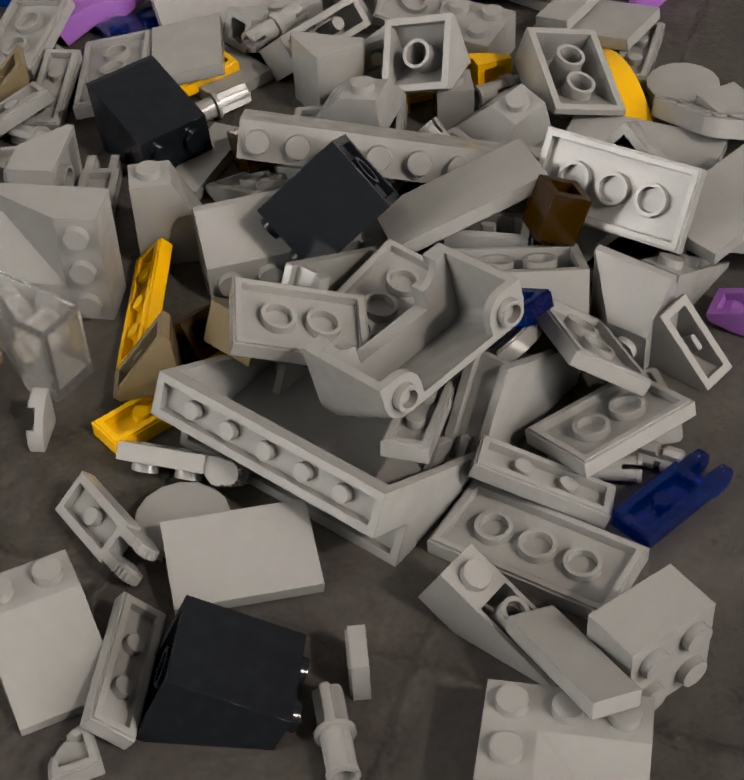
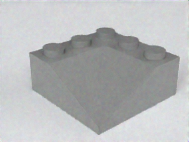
M0 183V313L115 320L127 287L108 188Z
M488 679L473 780H650L655 697L641 696V704L636 708L591 720L560 687Z

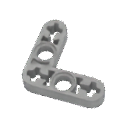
M661 95L654 96L651 116L703 136L744 140V115L719 113L679 98Z

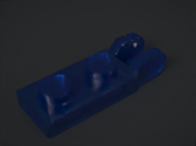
M697 449L679 463L677 461L672 463L613 509V512H611V525L638 544L652 548L712 498H716L721 491H724L728 484H730L731 479H733L734 471L725 464H721L703 478L699 477L707 468L710 455L702 449Z

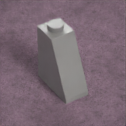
M146 160L138 164L127 165L129 193L140 255L162 237L173 244L170 264L199 261L192 207L202 205V203L169 160Z

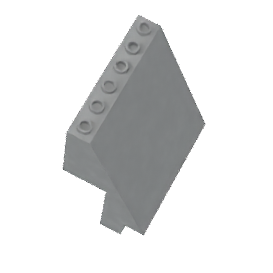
M380 246L286 262L281 284L336 292ZM544 331L538 340L515 361L508 362L490 352L484 351L462 371L450 417L447 418L429 464L380 456V441L391 419L341 417L324 408L318 398L309 369L301 364L271 361L248 367L225 354L160 370L151 414L182 431L179 441L180 445L191 450L225 455L252 470L254 475L251 477L252 480L248 482L250 485L280 502L296 499L305 500L310 519L396 567L447 515L474 479L469 477L468 474L481 435L484 434L515 446L526 435L525 429L539 422L577 383L581 370L568 365Z

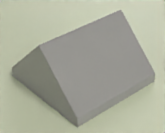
M454 13L385 19L382 79H388L405 91V93L451 90L470 63L456 15Z
M291 32L295 97L304 106L324 105L336 86L351 77L366 76L364 38Z

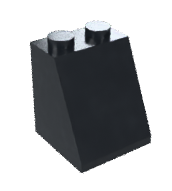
M149 55L86 83L104 151L111 155L121 154L122 162L126 165L138 164L146 160H169L175 167L213 149L205 114L153 56Z
M345 134L331 141L257 211L263 217L261 224L266 231L276 239L281 237L292 249L289 254L296 261L339 253L401 196Z
M186 595L158 647L136 739L152 743L274 750L286 731L294 732L301 716L303 703L296 700L297 689H300L305 681L310 659L303 656L306 634Z

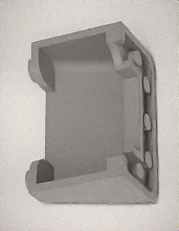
M438 242L422 254L423 260L429 264V268L423 283L416 281L411 285L415 305L358 350L355 345L344 339L339 341L335 347L332 341L321 335H318L301 348L320 403L324 408L341 417L397 419L406 416L521 321L524 314V297L520 279Z

